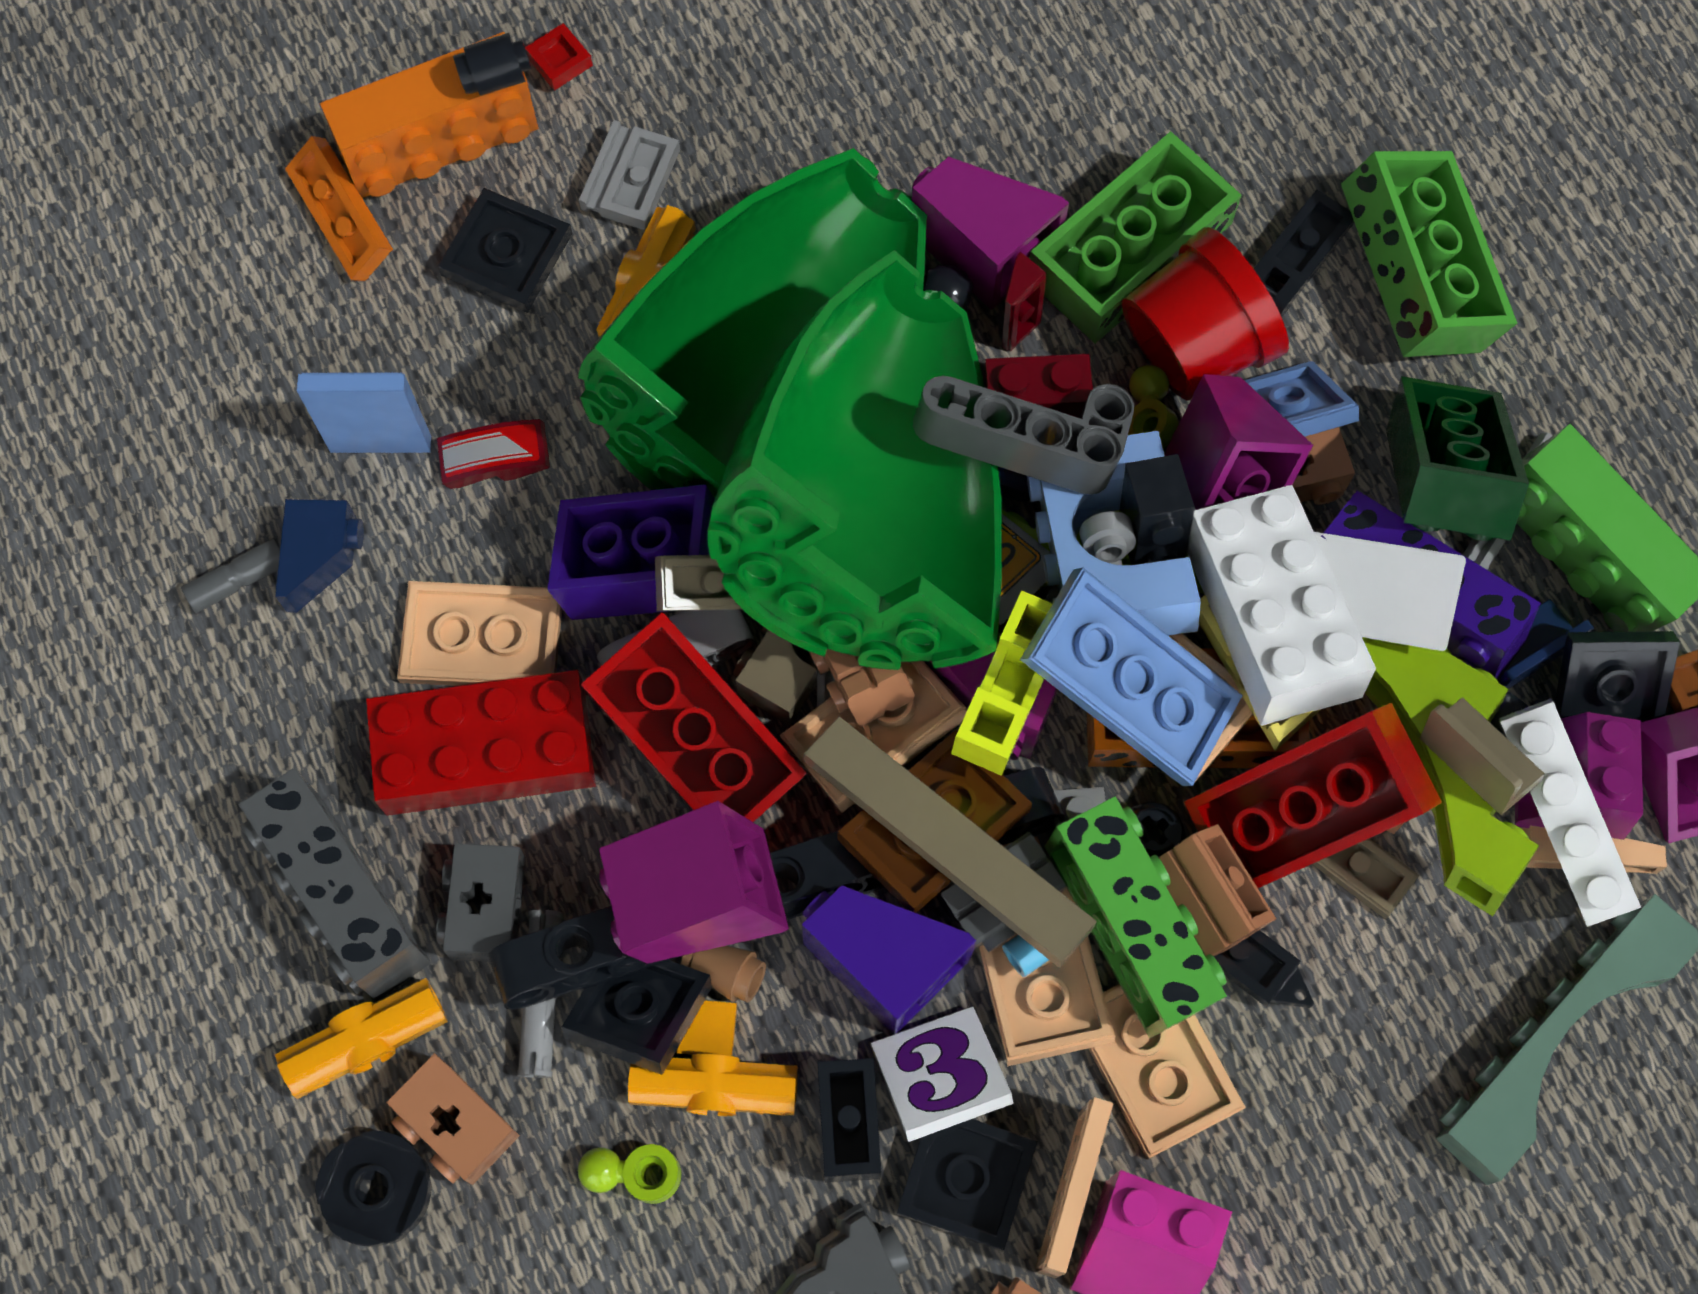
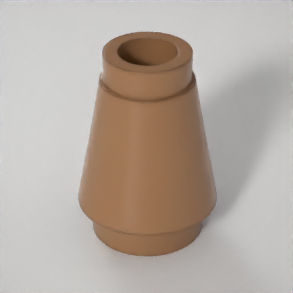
M727 945L683 955L681 965L709 974L712 988L732 1002H736L738 999L747 1003L750 1002L757 994L766 972V963L757 959L756 952Z

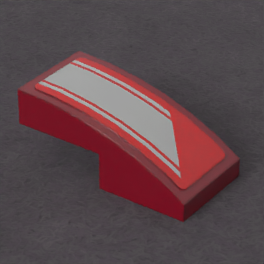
M540 419L486 425L437 438L442 484L450 489L461 488L495 476L504 481L515 480L550 468L545 423Z

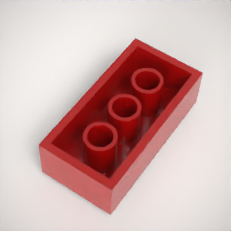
M663 612L581 683L582 688L693 811L719 801L754 822L807 774Z
M579 670L367 698L374 801L383 813L389 816L596 787L586 693L581 686L583 681Z
M1392 702L1184 801L1198 832L1214 825H1219L1257 888L1263 887L1420 816L1442 803Z

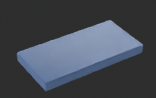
M1083 567L1073 569L1020 658L1024 664L1181 786H1193L1243 696Z

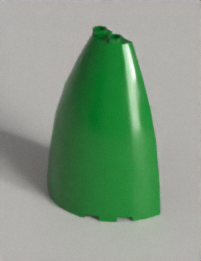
M854 148L803 167L750 194L702 228L633 296L596 341L581 363L578 378L584 380L585 391L580 399L589 421L603 426L610 436L605 444L607 448L629 472L650 490L707 485L714 498H716L738 436L774 365L816 311L859 273L895 250L920 272L916 285L923 290L927 214L913 203L910 196L899 189L886 190L882 187L877 179L879 171L875 165Z
M895 250L859 273L821 306L774 365L738 436L714 500L708 527V549L710 559L717 561L723 573L721 583L733 600L749 616L780 638L824 657L827 649L857 656L859 666L900 670L901 662L932 660L933 668H943L979 659L996 651L1002 585V498L998 466L930 445L922 441L914 431L913 417L927 381L938 376H948L984 388L985 385L967 312L943 291L921 290L916 285L920 272Z

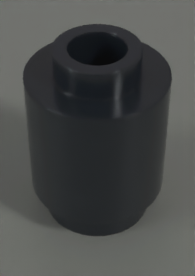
M510 33L465 46L463 53L453 56L466 95L478 92L480 96L526 82L523 72L532 69L523 40L513 42Z

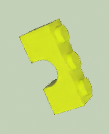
M1021 590L999 639L987 673L980 688H977L956 734L951 754L1002 776L1044 681L1043 677L1024 664L1020 658L1053 603Z

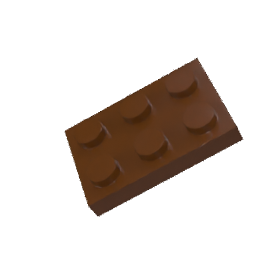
M955 730L908 771L994 840L998 841L1030 812L1032 802L1004 775H998L951 754L958 732ZM864 810L838 831L837 840L911 912L917 913L952 882Z

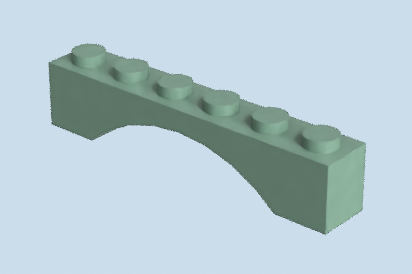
M1656 894L1640 903L1641 908L1611 919L1610 924L1616 928L1614 933L1605 943L1600 938L1595 939L1582 952L1576 962L1583 968L1572 981L1564 976L1549 990L1543 998V1001L1549 1008L1537 1021L1532 1016H1529L1516 1028L1508 1039L1515 1047L1502 1061L1498 1056H1494L1477 1073L1474 1080L1480 1085L1478 1090L1468 1101L1464 1097L1459 1096L1440 1116L1439 1121L1445 1125V1128L1435 1139L1486 1185L1501 1181L1535 1142L1536 1110L1542 1079L1554 1050L1570 1027L1592 1006L1608 997L1629 990L1657 987L1673 979L1697 952L1698 930Z

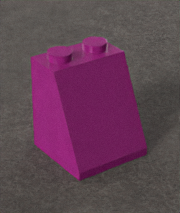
M949 156L937 167L929 166L924 169L912 185V202L927 214L925 249L941 264L954 265L965 271L973 282L972 293L991 310L1006 298L1017 254L1022 252L1030 258L1031 250L1066 221L1069 203L1062 196Z
M1203 374L1164 455H1179L1195 507L1194 510L1293 485L1313 444L1241 377Z
M719 801L599 848L603 868L599 872L600 882L605 894L611 900L614 920L611 922V933L617 947L628 956L648 964L779 934L789 930L764 829Z

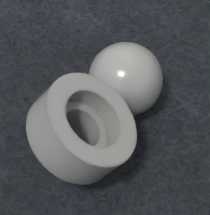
M1110 511L1093 515L1085 520L1079 529L1082 547L1095 558L1107 563L1122 565L1121 559L1136 544L1132 521L1124 513Z

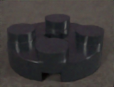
M385 1131L361 1133L360 1136L353 1137L346 1143L342 1142L331 1150L320 1167L315 1186L317 1204L320 1205L321 1213L329 1229L339 1238L364 1247H378L401 1241L421 1222L428 1209L432 1191L429 1165L416 1147L400 1136ZM376 1173H382L385 1176L383 1185L388 1188L385 1198H377L373 1205H367L365 1203L367 1194L359 1190L360 1184L363 1179L372 1181Z

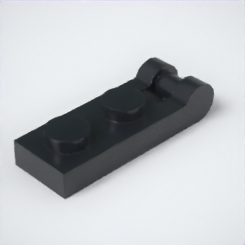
M1317 189L1254 268L1275 302L1281 317L1287 312L1296 297L1354 224L1350 210ZM1270 276L1284 284L1279 292L1265 284Z

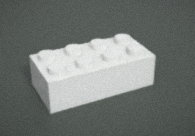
M1293 485L1194 510L1187 554L1190 557L1197 578L1230 651L1231 658L1260 726L1363 698L1376 667Z

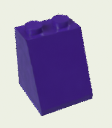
M842 885L832 895L827 891L820 893L802 913L807 918L802 923L803 945L893 1035L899 1033L971 961L976 940L965 931Z

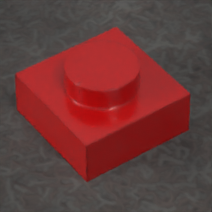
M564 23L525 47L531 64L554 91L593 66L590 53Z

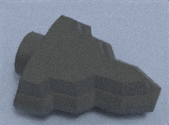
M860 1202L836 1217V1230L817 1242L813 1261L793 1271L776 1294H903L898 1275L910 1270L911 1267L893 1227L889 1226L878 1232L869 1218L866 1208Z

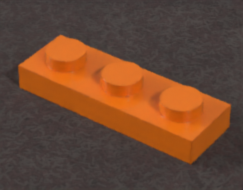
M311 136L286 166L285 170L350 279L365 281L393 248L327 139Z

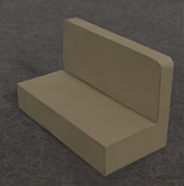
M1463 697L1449 709L1441 704L1433 709L1420 736L1421 741L1500 815L1504 814L1537 786L1545 774Z

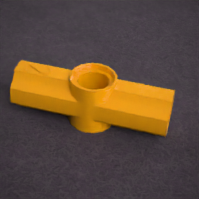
M670 205L663 208L657 207L636 250L630 249L625 254L616 276V291L597 327L598 337L605 332L633 296L694 236L696 230L695 221L689 218L683 210Z
M424 978L375 1004L374 1002H365L339 1013L328 1022V1028L275 1054L277 1067L293 1097L299 1099L349 1072L355 1075L373 1068L371 1062L379 1058L382 1063L389 1060L396 1054V1048L447 1023L448 1020L429 980Z
M693 1054L691 1059L672 1058L663 1075L631 1064L628 1079V1103L630 1105L687 1108L686 1112L698 1115H707V1111H718V1116H735L736 1112L795 1116L798 1066L740 1062L741 1059L738 1057L720 1054Z

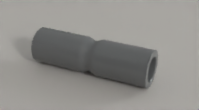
M272 538L234 558L230 564L221 565L181 586L194 612L197 614L233 595L241 587L249 586L278 571L280 547L276 540Z

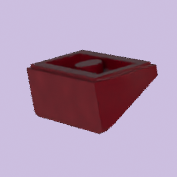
M1019 252L1016 256L1005 302L1002 348L1010 352L1041 324L1046 272L1022 252Z

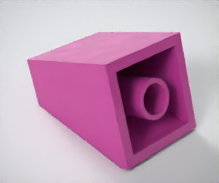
M1119 1170L1105 1181L1070 1290L1080 1294H1200L1215 1269L1232 1211Z

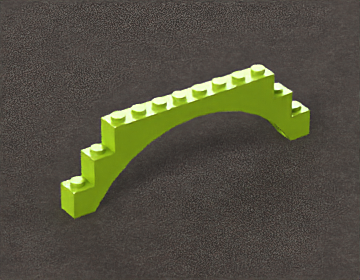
M1002 509V514L1039 543L1036 528H1031L1028 522L1019 514L1012 511L1006 512ZM1078 532L1076 538H1077L1078 542L1080 543V545L1082 546V544H1081V539H1080V534H1079V532ZM1048 542L1040 543L1044 548H1046L1050 552ZM1126 554L1121 559L1122 565H1131L1129 556ZM1193 568L1198 592L1204 594L1203 589L1195 573V570ZM1362 637L1376 667L1365 694L1378 708L1392 702L1442 801L1441 804L1431 810L1435 820L1444 886L1493 917L1528 866L1539 845L1530 840L1528 835L1517 825L1510 822H1501L1493 817L1496 810L1421 741L1420 736L1433 709L1440 704L1449 709L1462 697L1491 723L1509 689L1499 684L1497 679L1489 672L1471 667L1453 656L1448 649L1438 651Z

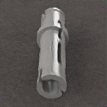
M541 910L529 911L528 934L560 924L563 919V913L546 910L545 915L541 914ZM556 998L523 1008L519 1070H517V1076L534 1078L535 1075L539 1076V1078H552L553 1072L551 1067Z

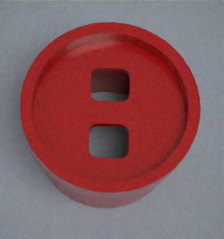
M1203 227L1181 245L1179 255L1126 296L1121 303L1127 325L1141 351L1151 365L1161 368L1166 373L1169 379V388L1186 401L1191 400L1203 374L1234 376L1250 366L1261 368L1286 355L1289 351V339L1284 322L1264 283L1242 253L1224 235L1211 227Z

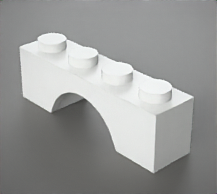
M1550 698L1499 718L1507 739L1545 773L1540 783L1530 793L1587 927L1641 908L1553 700Z

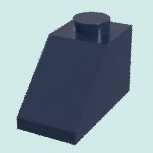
M285 499L275 597L286 612L297 613L353 566L354 549H361L363 546L364 527L362 519H357L347 500Z

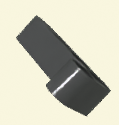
M938 376L927 381L922 390L913 417V428L916 435L930 445L1079 493L1092 495L1106 489L1122 457L1134 413V402L1124 389L1116 385H1099L1091 391L1079 418L960 379Z

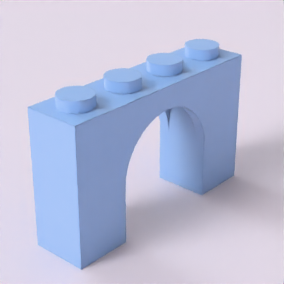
M1159 431L1127 436L1122 457L1106 489L1100 493L1092 495L1083 494L1026 476L1030 501H1040L1042 510L1041 512H1035L1039 544L1047 542L1049 544L1050 554L1043 555L1048 586L1057 585L1058 593H1060L1073 569L1083 567L1168 636L1198 631L1201 601L1190 557L1138 565H1116L1101 561L1089 554L1076 538L1082 523L1091 516L1120 509L1126 463L1165 456Z

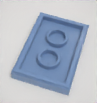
M298 374L297 392L330 453H431V434L405 374Z

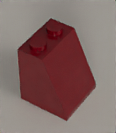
M1089 354L979 360L985 388L1079 418L1087 398L1093 390Z

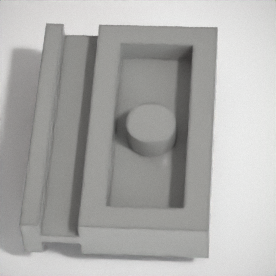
M613 120L579 198L580 209L585 212L593 210L599 212L601 217L646 230L680 152L679 140L635 126L633 129L621 126L619 121Z

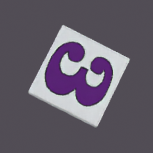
M973 1006L871 1043L875 1059L908 1142L1013 1104L1010 1088Z

